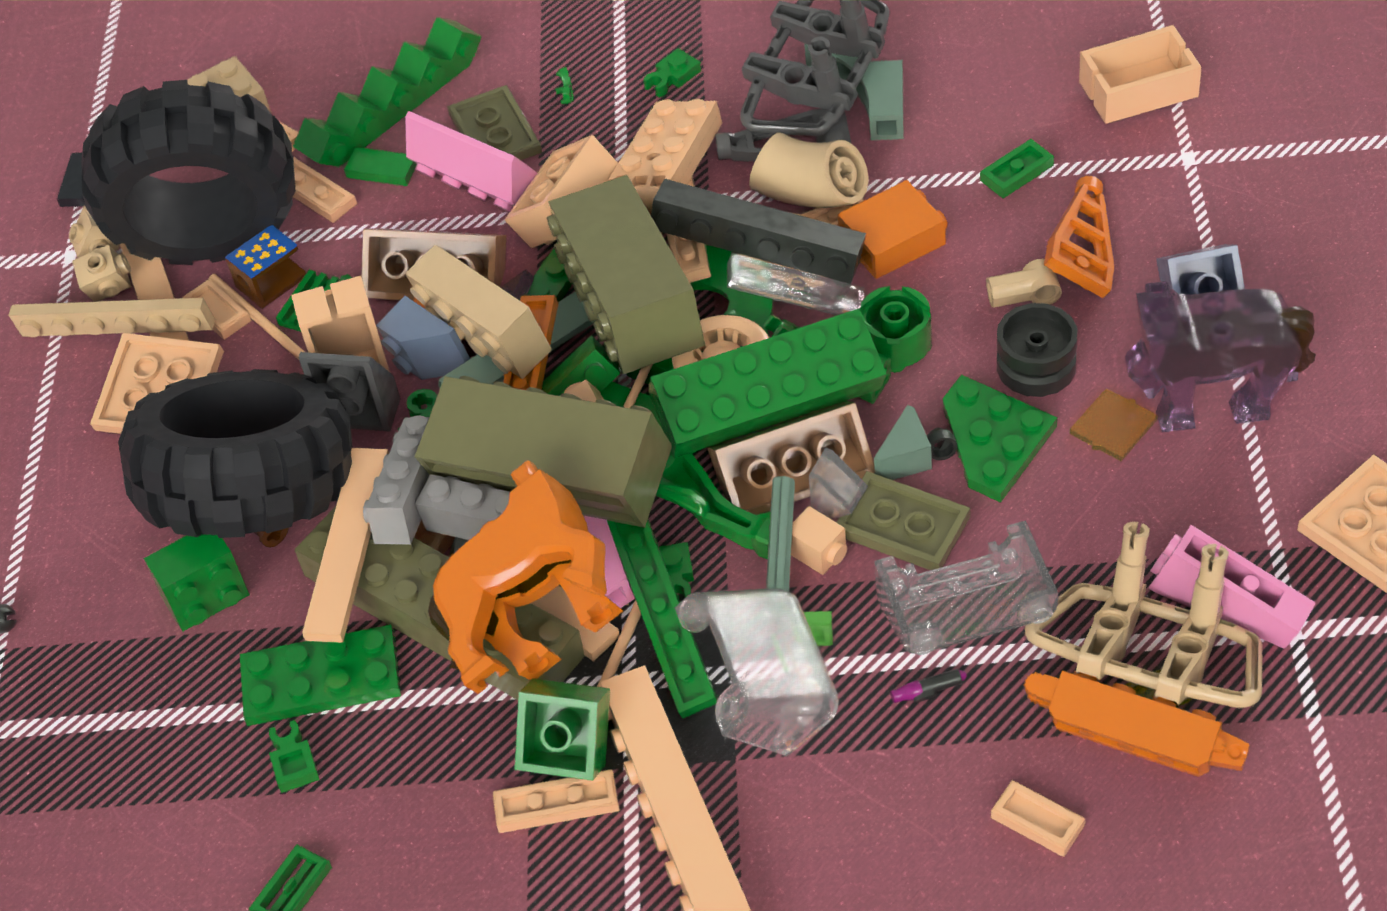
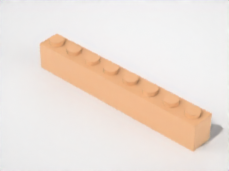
M645 665L600 681L602 688L610 689L608 721L612 720L615 729L610 730L612 740L617 752L625 751L629 761L623 762L631 786L639 784L642 791L641 794L637 795V799L644 818L652 816L656 827L651 828L652 837L658 852L666 850L670 861L665 862V868L672 886L680 884L684 896L679 897L682 910L751 911Z

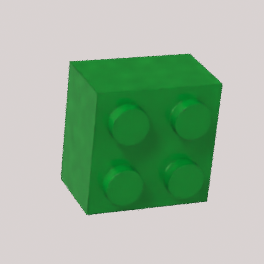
M217 535L184 536L143 558L164 603L182 632L192 626L201 624L207 618L227 607L237 604L240 600L250 595L231 550L223 538H218Z
M532 678L518 694L515 770L593 781L606 766L610 689Z

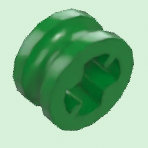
M420 389L411 393L406 402L410 417L419 416L432 408L437 394L430 389ZM426 404L427 408L421 409V405Z

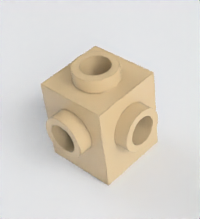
M84 206L77 222L72 224L69 231V241L72 243L77 257H82L92 250L108 244L117 251L120 244L115 245L102 234L87 211L86 206Z
M109 244L96 248L90 253L72 261L79 288L93 302L116 296L120 291L131 287L128 277L131 268L128 260L123 254L119 255Z

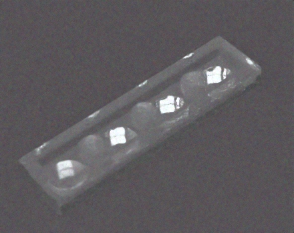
M732 253L727 263V288L802 306L807 309L840 315L860 308L865 298L864 287Z

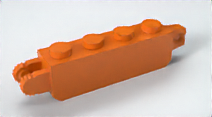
M1076 670L1073 674L1062 671L1060 678L1046 674L1041 675V673L1037 674L1035 672L1025 679L1024 687H1026L1025 691L1028 699H1030V702H1034V704L1038 703L1039 706L1049 709L1051 719L1057 730L1197 777L1208 773L1211 766L1242 771L1246 763L1250 744L1222 731V723L1216 721V717L1209 712L1193 709L1190 713L1176 708V704L1169 699L1153 696L1151 700L1136 695V690L1129 686L1113 683L1111 687L1097 682V678L1081 672L1076 673Z

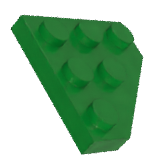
M961 374L942 399L943 411L957 443V454L963 465L968 488L1001 503L1057 428L1058 417Z

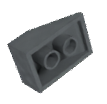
M300 352L298 358L304 375L314 377L317 384L326 383L336 392L350 417L351 429L391 432L401 398L395 378L389 371L369 356Z

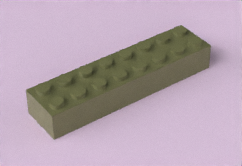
M336 506L294 549L304 576L314 582L317 580ZM371 533L353 604L451 661L452 658L448 653L449 641L433 626L428 613L430 599L434 595L433 583L439 569L450 557L416 538H413L411 545L374 544ZM532 603L515 607L518 628L524 639L540 642L562 659L537 679L563 682L585 657L579 630ZM483 639L485 653L501 661L509 669L501 677L495 671L484 681L518 700L519 691L530 680L519 675L512 662L501 652L494 649L492 644L486 639Z

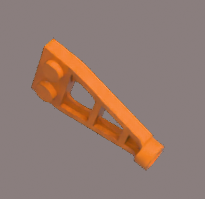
M1085 176L1076 182L1074 197L1048 240L1044 266L1075 282L1083 289L1104 298L1112 288L1114 260L1103 195V183L1096 177ZM1090 190L1094 194H1087V191ZM1080 211L1091 217L1094 226L1078 218V212ZM1072 233L1092 243L1094 254L1069 241Z

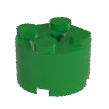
M890 286L874 290L863 299L860 311L877 352L891 358V372H900L906 366L913 365L924 358L932 347L930 306L923 294L910 287L902 286V290H890Z

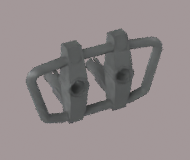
M798 0L796 4L778 1L770 16L772 26L778 29L764 55L750 52L741 68L743 77L752 82L740 113V120L747 130L756 133L776 134L780 132L787 135L821 136L828 132L840 119L844 111H850L858 96L856 88L872 58H878L886 43L884 35L890 15L888 6L880 0H839L841 8L840 15H837L829 10L811 8L810 5L814 0ZM864 7L876 13L874 27L868 26ZM789 36L808 45L812 58L811 67L801 62L777 58ZM831 53L858 57L846 80L840 78L836 59L832 57ZM763 89L786 99L791 104L829 109L818 123L760 120L753 117Z

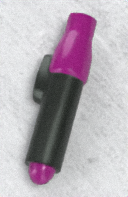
M954 669L919 681L909 682L898 689L890 691L893 703L914 700L915 703L934 698L937 691L962 684L967 674L962 670Z

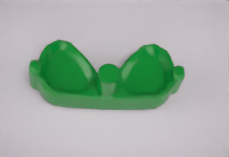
M566 67L559 68V72H556V75L561 77L564 86L555 88L556 94H563L562 105L572 103L573 89Z

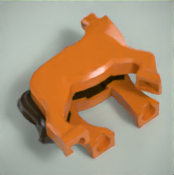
M529 460L511 473V477L517 487L510 492L509 502L503 513L495 520L484 524L478 534L459 548L439 569L433 583L434 595L430 599L428 608L430 621L438 632L449 641L448 653L452 658L449 668L459 669L464 686L477 694H480L488 687L484 680L495 671L499 677L509 671L501 661L485 653L483 639H486L492 644L494 649L506 656L512 662L519 675L529 680L539 678L562 660L540 642L524 639L518 628L515 607L524 606L540 599L560 584L567 594L581 626L594 633L623 612L619 606L606 597V546L604 542L588 532L587 522L573 494L556 479L542 470H538L536 465Z

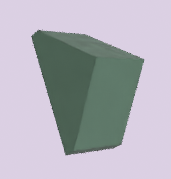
M906 406L875 455V474L895 480L932 469L931 444L914 407Z

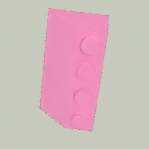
M408 111L405 117L406 157L417 164L415 170L431 178L434 177L435 173L443 176L441 179L443 183L458 190L461 185L469 188L467 193L480 200L485 201L487 196L495 199L493 204L508 212L512 210L537 174L536 171L511 154Z

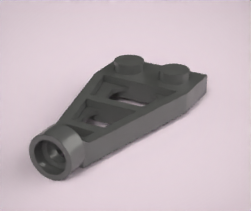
M829 109L809 110L776 121L818 123ZM845 111L828 132L821 136H815L816 143L844 140L851 143ZM749 130L737 133H717L715 138L718 160L732 159V161L755 162L762 148H755L754 142L772 137L775 134L756 133Z

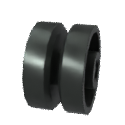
M1029 303L1018 306L1005 314L997 328V373L1002 383L1014 392L1035 397L1055 394L1068 386L1076 374L1078 328L1073 318L1061 308L1044 303Z

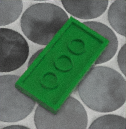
M392 625L345 633L343 643L304 641L240 654L243 717L247 726L401 696L395 635Z

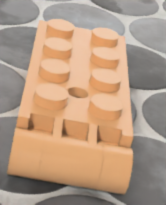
M667 99L656 102L609 177V181L628 175L648 212L651 213L653 199L664 179L687 185L715 134H717L722 125L717 101H703L701 99L672 101Z

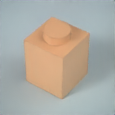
M808 506L793 522L791 556L822 575L832 565H838L843 560L847 552L845 528Z

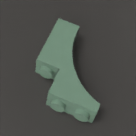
M805 44L806 66L811 67V54L808 50V45ZM831 53L832 57L836 59L840 78L846 80L858 57ZM871 61L856 88L857 97L864 105L869 117L870 140L904 139L903 61Z

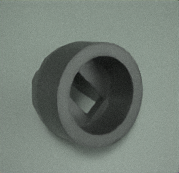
M935 428L928 433L927 438L931 444L933 459L946 460L956 453L957 443L950 430Z
M0 604V634L9 632L17 622L16 620H7V615L16 614V611L7 604Z

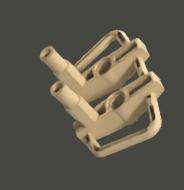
M1138 522L1126 523L1123 527L1121 555L1117 559L1113 587L1087 583L1075 584L1026 623L1025 635L1029 642L1043 650L1076 662V673L1081 672L1098 677L1097 680L1102 679L1105 675H1109L1156 690V698L1158 696L1177 702L1178 705L1189 697L1235 708H1246L1256 704L1262 695L1261 639L1253 632L1232 622L1222 620L1223 606H1221L1225 581L1223 577L1229 552L1225 547L1220 546L1218 557H1216L1217 544H1208L1202 548L1199 577L1195 581L1191 608L1188 610L1145 597L1146 584L1143 583L1146 564L1145 551L1150 530L1148 526L1142 523L1140 534H1137ZM1080 599L1105 602L1101 610L1094 615L1093 624L1082 647L1041 631ZM1140 612L1183 624L1178 634L1172 638L1171 648L1160 674L1119 662L1125 657L1126 647ZM1217 635L1226 637L1246 647L1245 691H1234L1200 683L1203 680L1204 669Z

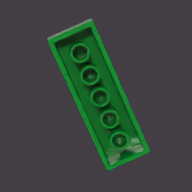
M860 308L652 376L650 377L648 392L662 429L672 444V455L674 458L877 391L881 389L887 373Z

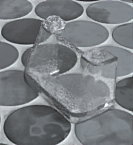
M1026 521L1007 525L1009 535L1006 540L1000 545H997L996 541L989 542L988 555L919 574H917L913 563L905 565L906 569L898 567L893 556L874 561L876 592L879 604L907 652L925 655L936 649L1028 624H1040L1052 617L1058 606V591Z
M779 588L694 592L675 607L680 624L684 629L696 633L701 632L710 625L731 679L732 685L719 696L715 706L716 720L722 736L789 756L834 718L838 710V695L800 603L794 594Z

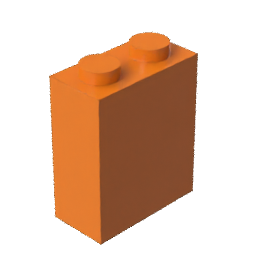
M908 180L837 214L838 226L866 233L860 262L875 279L946 244V228L948 224L944 214L940 210H935L928 202L925 194L920 189L916 190Z

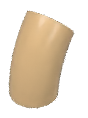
M778 132L765 143L758 154L750 174L749 185L752 190L781 202L805 207L831 208L854 204L862 200L867 192L869 180L863 156L848 141L805 142Z

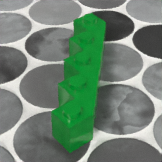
M436 17L425 46L404 41L393 70L371 66L360 96L338 92L327 121L304 117L293 148L318 164L341 167L349 161L355 147H367L404 118L408 111H413L468 68L477 53L482 36L457 21Z

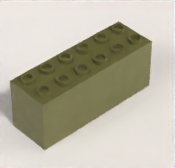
M628 175L548 201L552 215L547 216V222L553 237L556 236L558 243L554 244L557 258L560 264L564 265L569 282H573L578 300L583 302L589 321H594L593 324L599 341H606L604 342V347L611 363L617 361L622 373L626 374L705 346L694 290Z
M445 376L415 458L429 475L453 476L464 482L477 485L488 484L495 489L508 492L517 487L511 477V473L529 460L536 465L538 470L540 469L556 479L573 494L584 516L645 528L672 444L652 412L642 406L633 405L630 408H625L602 399L590 402L581 400L579 397L568 393L556 396L533 387L521 390L515 389L503 382H494L492 385L481 383L469 376H460L459 379Z

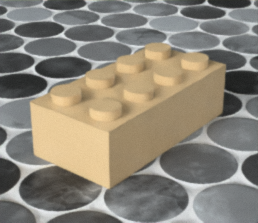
M436 244L405 273L413 286L410 289L411 293L419 302L424 304V309L453 327L459 339L468 341L469 346L479 356L485 357L488 355L491 357L493 363L503 373L507 374L511 371L523 379L552 350L527 305Z

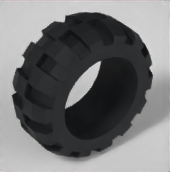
M188 80L163 81L162 88L148 90L145 86L124 94L118 106L109 104L97 117L89 130L87 138L83 142L81 158L82 195L87 211L102 234L115 245L125 243L130 254L150 261L154 257L168 259L169 264L193 265L192 261L210 260L211 263L224 261L228 254L268 226L273 225L279 230L293 205L292 197L296 191L292 144L286 131L275 115L272 116L263 103L248 93L242 97L235 95L231 86L207 81L206 86L188 85ZM181 166L208 167L229 173L213 180L197 183L170 182L150 176V174L164 169Z
M253 369L247 372H233L230 370L209 373L205 377L196 379L187 378L166 385L165 390L149 393L136 402L134 410L128 411L118 441L126 494L138 512L141 513L146 521L158 528L171 527L175 534L199 537L203 534L217 535L218 538L245 537L247 533L260 531L270 533L292 527L293 522L301 519L310 520L328 510L331 501H338L341 487H344L348 479L352 464L351 449L353 446L350 417L336 392L326 383L317 384L314 377L299 373L283 374L278 373L277 370Z

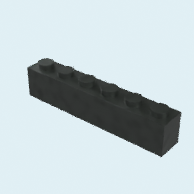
M668 179L663 180L656 193L651 211V217L660 232L848 284L852 283L859 265L866 233Z

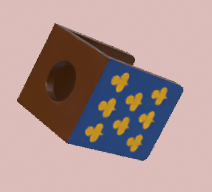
M273 225L268 226L225 257L235 287L261 309L301 282L306 275V271L289 258V256L298 251L297 244Z

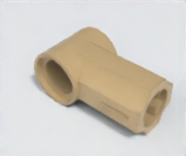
M1036 259L1026 264L1023 271L987 277L986 287L991 307L994 308L1030 300L1032 303L1049 305L1055 303L1062 294L1056 273L1044 266L1045 259Z

